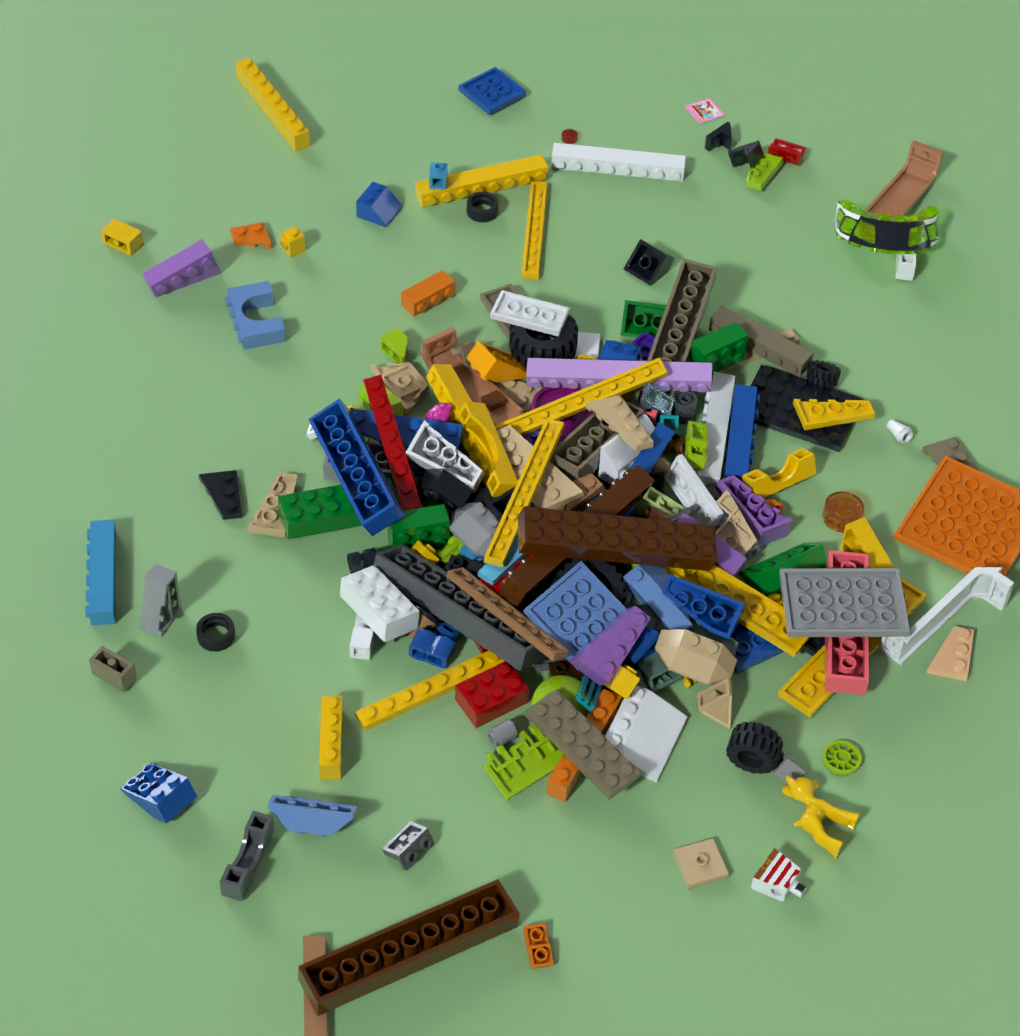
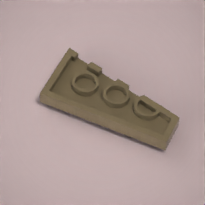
M956 437L932 443L922 448V452L925 455L929 454L937 465L940 464L944 456H947L980 471Z

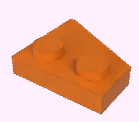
M263 222L230 228L234 245L256 247V244L266 245V249H272L271 241Z

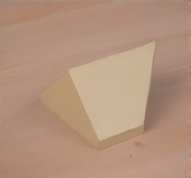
M730 678L697 694L698 711L728 729H731L732 710Z

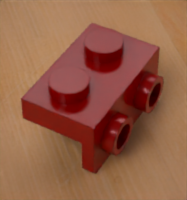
M777 138L774 139L768 148V154L783 157V161L799 166L806 152V147Z

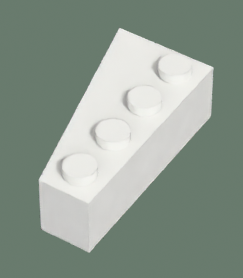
M425 420L423 421L406 451L407 460L425 469H445L472 488V493H475L483 479V470L459 452L453 444L445 440Z

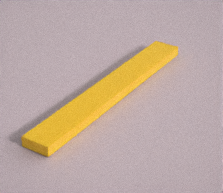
M531 182L521 277L524 279L539 280L548 186L546 182Z

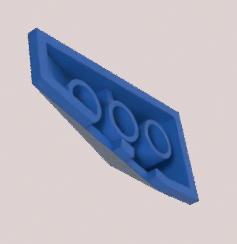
M670 574L662 590V594L706 630L728 640L737 629L744 613V603Z

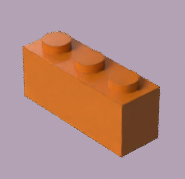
M441 270L402 291L401 306L412 316L423 313L434 305L452 297L455 294V281Z

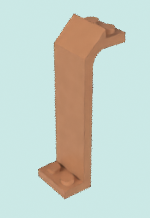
M913 140L903 168L864 210L863 216L877 220L899 222L900 217H904L933 184L941 168L944 152ZM861 220L859 231L875 237V226Z
M453 327L422 340L423 350L420 351V354L428 370H430L433 364H451L472 402L482 403V396L496 390L506 399L507 405L493 411L488 409L494 425L524 414L523 409L490 380L482 379L479 376V371L474 370L471 366L466 367L461 354L452 355L450 348L458 345L456 330Z

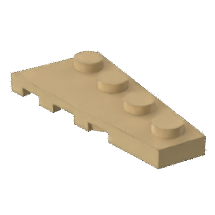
M621 395L586 403L587 410L595 412L596 417L600 421L604 420L609 424L608 428L613 432H618L620 438L635 451L653 447L654 441Z
M278 473L269 488V493L264 497L262 505L254 514V519L247 526V533L278 537L286 536L278 514V496L295 493L298 475Z

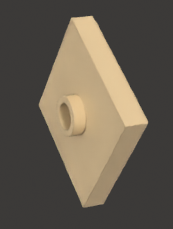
M713 838L673 849L672 854L688 889L728 878L729 873Z

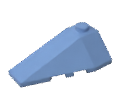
M638 564L623 576L630 592L668 630H689L693 627L688 614L662 594L664 585L669 577V573L663 567Z

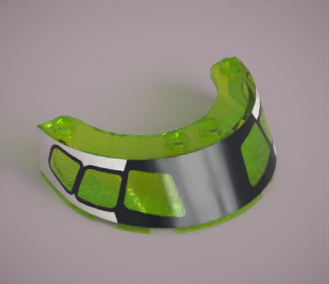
M842 200L837 202L834 225L835 233L841 240H849L848 244L858 248L863 245L869 247V251L889 254H912L914 250L925 252L929 251L931 246L936 247L938 243L940 209L935 206H928L915 215L906 216L899 214L890 216L886 213L876 214L859 208L851 200Z

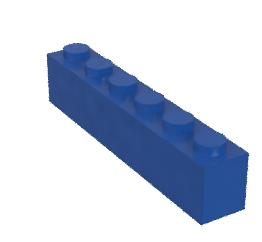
M735 384L724 478L734 475L743 482L742 475L752 471V469H748V466L753 463L754 454H750V450H754L755 439H752V435H756L757 424H753V421L758 418V409H755V405H759L760 394H757V387Z

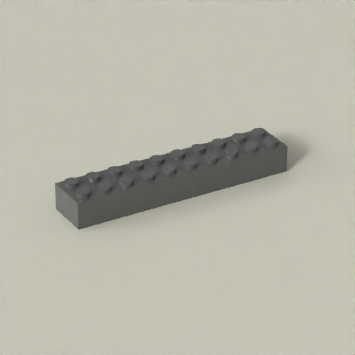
M400 544L376 554L374 565L409 600L419 604L423 609L437 616L438 619L445 621L452 628L480 644L484 649L497 655L499 659L512 665L513 668L522 671L546 658V655L448 579L446 571L407 546Z

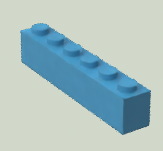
M114 520L90 521V529H87V540L90 541V544H87V556H90V559H86V567L90 573L86 575V585L89 586V590H86V602H89V606H85L86 618H90L91 625L115 624Z

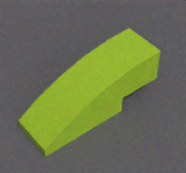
M688 421L685 459L692 469L703 471L707 459V424Z

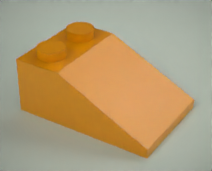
M477 341L466 357L471 363L470 366L474 370L479 371V376L486 381L502 382L526 378L527 368L522 366L521 362L518 363L510 353L481 341Z

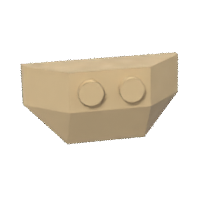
M686 629L661 630L654 648L670 671L705 685L718 683L727 678L731 679L737 659L723 644Z

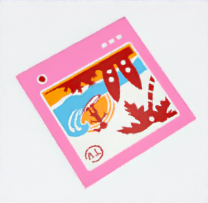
M711 98L684 106L699 124L725 116Z

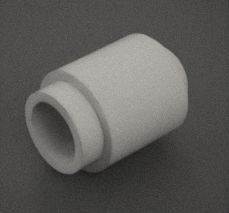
M506 719L490 728V731L487 732V738L493 747L504 745L518 736L517 732L519 729L514 721Z

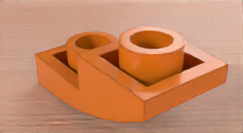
M545 923L523 926L531 969L553 966L551 946L548 942Z

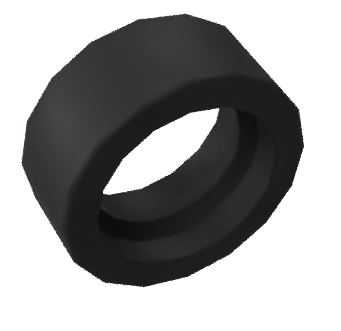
M476 192L470 195L467 199L468 217L477 222H489L495 219L498 215L497 197L488 192ZM479 204L489 205L491 208L486 210L476 209L474 206Z
M210 613L203 616L196 626L199 645L208 651L216 652L231 646L235 640V627L232 619L223 613ZM212 626H222L228 630L224 636L219 638H209L204 635L205 630Z

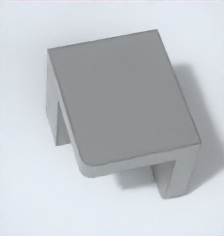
M781 751L777 766L773 770V773L785 783H787L786 775L796 779L806 773L797 762L783 751Z

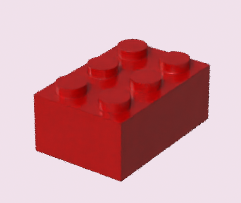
M504 661L455 685V700L474 727L478 728L527 704L529 688L513 666Z

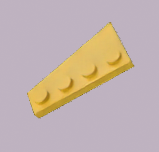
M800 399L793 400L794 408L804 430L875 418V412L868 400H845V402H837L836 400L817 402V399H809V402H802Z

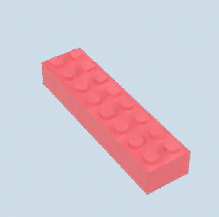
M829 550L826 568H868V554ZM825 637L824 691L865 695L869 682V637Z

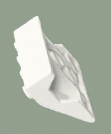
M636 685L628 699L624 698L605 737L641 772V777L657 783L687 720V716L652 691Z

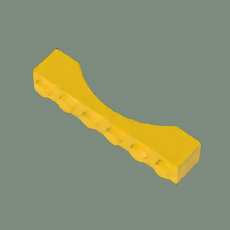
M465 401L458 416L463 424V428L478 440L488 456L490 475L486 484L491 496L498 497L517 485V477L486 404Z

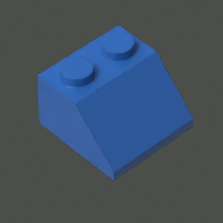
M373 181L356 201L357 217L383 227H387L402 209V204L387 186Z

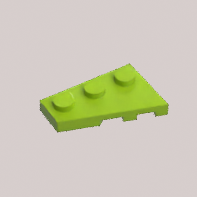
M763 153L764 156L749 169L746 187L761 191L783 164V157Z

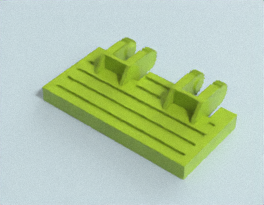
M534 724L529 727V730L537 743L534 744L525 731L520 732L521 742L509 749L513 758L502 745L497 746L496 751L503 760V764L499 762L493 752L489 751L486 753V758L489 762L485 763L482 768L506 801L552 773L563 756V753L547 737H544Z

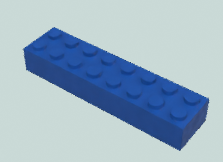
M340 398L310 417L308 420L362 526L374 536L405 516L351 411Z

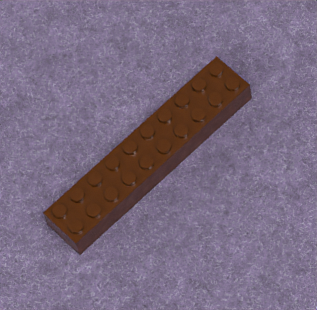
M639 464L633 469L630 467L623 473V477L620 480L617 478L611 483V488L608 491L604 489L597 496L598 499L596 501L591 500L585 506L583 512L623 516L645 496L655 480ZM535 554L530 558L526 556L519 563L520 566L517 569L513 567L506 574V578L501 583L502 588L499 594L517 609L555 576L561 565L565 561L568 562L570 558Z
M524 506L518 516L519 553L710 571L717 562L714 525Z
M497 879L299 965L298 980L317 1016L517 928L520 913L500 880Z

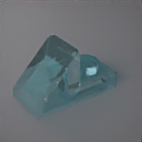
M648 382L644 385L640 399L644 410L652 408L658 410L662 415H671L675 401L673 397Z

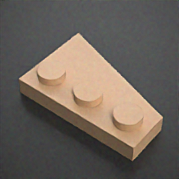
M954 626L929 665L926 673L967 681L974 630Z

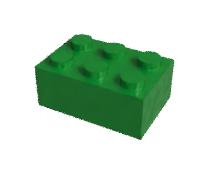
M734 322L691 342L689 362L712 363V375L714 372L726 370L728 367L739 364L745 359L749 335L737 322Z
M444 504L403 511L405 516L388 526L390 548L403 544L411 549L418 540L425 546L429 544L434 549L443 548L450 539V520Z

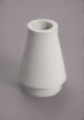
M894 419L890 420L886 425L899 443H908L913 437L910 427Z

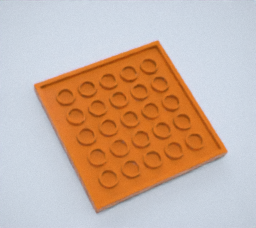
M944 456L895 532L893 539L966 574L970 573L975 567H1002L1001 574L1006 576L1020 554V490L950 457Z

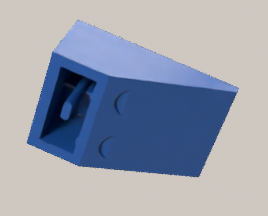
M152 762L144 766L142 771L133 778H130L120 788L124 794L153 818L166 824L198 797L188 777Z

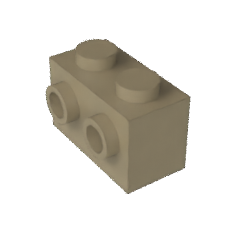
M101 646L89 659L92 674L122 692H125L137 679L134 663L104 646Z

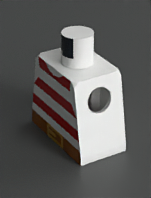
M774 848L754 875L751 889L777 900L785 901L790 892L802 898L807 886L798 882L801 869Z

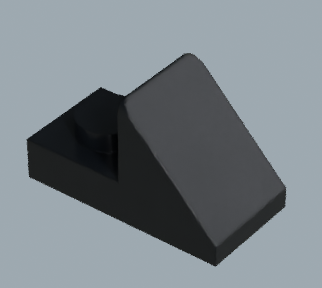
M727 121L706 136V150L710 152L720 144L728 150L731 149L732 133L730 122Z
M759 140L728 150L733 167L749 162L750 168H752L764 156Z

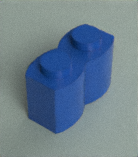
M418 629L409 645L408 655L416 660L428 662L433 666L445 669L455 651V642L448 636H437L428 629Z

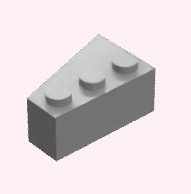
M155 564L151 570L147 571L144 578L140 629L162 637L182 608L177 572Z

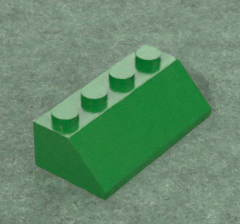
M625 300L620 335L638 337L645 331L655 338L667 305Z
M802 543L748 567L739 573L750 587L768 597L771 594H775L776 590L781 589L780 569L826 568L827 557L822 544Z

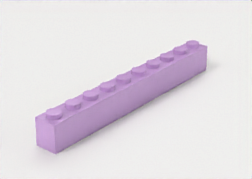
M528 358L527 386L534 388H587L650 361ZM662 362L667 371V376L637 388L644 391L711 392L712 363Z

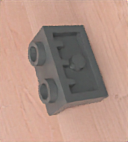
M410 821L382 848L384 855L398 860L402 869L407 871L434 845V841L427 827Z

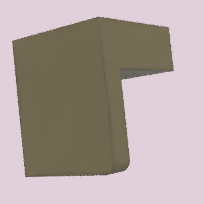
M464 342L450 348L452 355H462L466 367L471 365L466 357L475 346V342Z

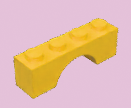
M801 448L788 454L785 465L778 473L768 476L759 469H755L742 475L743 483L752 489L751 492L757 496L765 498L771 494H776L784 488L791 487L795 483L817 474L815 456L810 451Z
M321 696L320 780H341L342 696Z

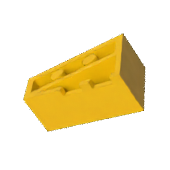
M865 517L845 525L840 547L842 552L868 554V568H894Z

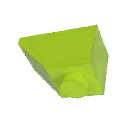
M395 328L380 337V350L395 364L404 363L407 360L409 338L406 333Z

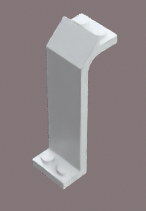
M975 567L910 628L909 637H882L879 650L902 665L970 599L982 598L1001 611L1005 609L1014 582L1001 574L1002 567Z

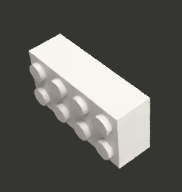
M375 565L341 578L340 597L383 642L418 629L419 610Z

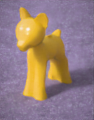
M786 775L785 779L789 786L782 787L783 794L803 802L807 806L800 820L795 822L794 826L801 827L813 837L815 843L837 859L843 842L828 836L824 832L821 821L823 818H826L853 831L860 814L840 809L825 800L814 797V792L819 788L815 780L811 781L806 777L792 779Z

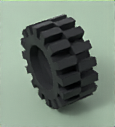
M819 360L811 361L806 373V379L809 382H814L815 385L819 384L821 387H834L838 384L841 369L835 367V364L831 365L830 362L825 363L822 360L821 362Z

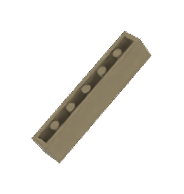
M721 306L710 318L709 330L711 332L737 322L749 335L746 350L798 377L805 373L809 363L812 361L814 352L724 306Z

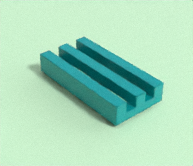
M585 675L582 678L575 699L586 709L592 711L596 707L602 685L596 686V682L589 680V677ZM587 685H588L589 687H588L587 692L585 693V699H583L582 697H583L584 692H585V689H586V687H587Z

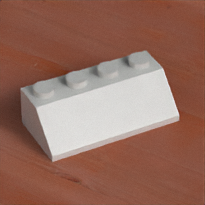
M643 414L638 420L650 436L655 427L649 417ZM618 433L601 447L598 478L610 484L617 478L620 480L623 477V473L632 466L640 451L632 449L620 438Z

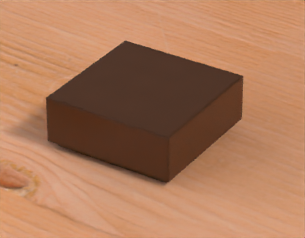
M497 390L481 397V402L485 403L490 411L507 405L506 399Z

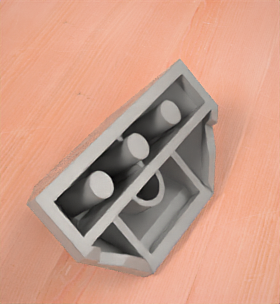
M481 502L466 503L463 508L452 511L449 530L473 554L484 557L500 521Z

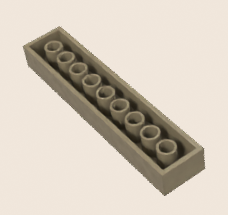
M683 258L647 361L660 358L662 362H688L691 342L696 339L716 280L717 267ZM637 389L632 404L644 407V410L647 412H651L652 409L658 410L660 422V415H670L674 395L678 391H644Z

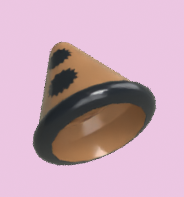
M414 604L419 610L418 629L431 630L441 624L438 619L422 607ZM418 629L409 632V637L414 638Z

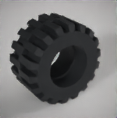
M751 721L750 723L742 722V724H737L732 731L726 748V755L731 763H734L736 767L753 774L770 773L777 766L783 748V741L781 736L769 726Z

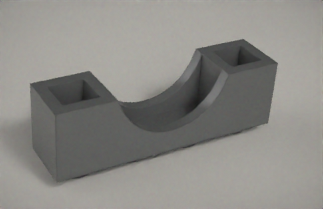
M257 811L252 812L245 826L239 853L234 862L227 865L221 877L220 889L222 896L238 901L243 900L274 833L273 816Z

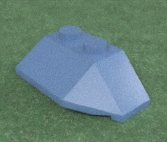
M272 795L268 803V808L287 830L298 834L313 833L320 837L331 836L350 822L357 811V806L300 797H281L279 795Z

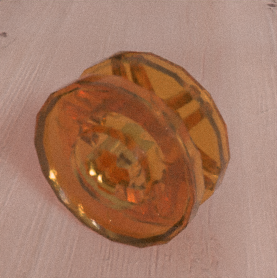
M846 491L830 494L823 508L822 518L824 523L832 530L844 533L846 524L863 517V502L858 496Z

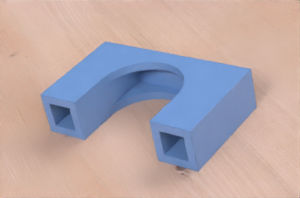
M269 281L227 288L228 296H225L227 307L230 306V318H234L233 327L235 331H238V343H242L244 350L286 342L285 327L281 317L257 321L245 316L247 312L253 309L274 305L273 292Z

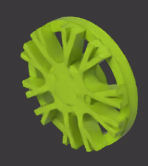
M839 740L829 743L824 748L822 760L823 765H825L824 767L831 770L832 774L847 776V774L857 772L861 765L862 756L855 745ZM840 745L847 746V749H840ZM858 757V760H853L851 758Z

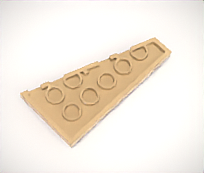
M508 425L497 430V433L517 480H519L533 446ZM549 461L532 502L538 508L556 509L585 495L576 484Z

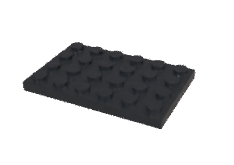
M764 365L760 366L750 385L757 387V394H760L759 405H755V409H758V418L753 421L754 424L840 452L854 422L804 430L794 408L793 400L800 399L802 402H809V399H817V402H828V400H836L837 402L864 400L863 398L830 387H821L819 384L815 385L814 382H809V380Z

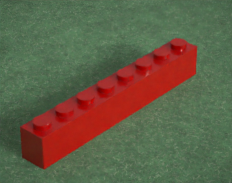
M382 375L363 379L403 511L422 508Z

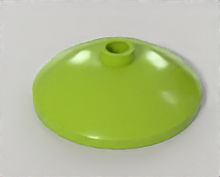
M557 675L544 680L537 687L532 697L531 706L557 689L585 718L590 712L575 699L581 682L570 676ZM587 688L585 689L584 695L582 697L583 699H585V693L588 690Z

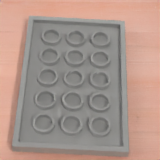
M899 568L780 569L779 576L788 637H909L910 628Z

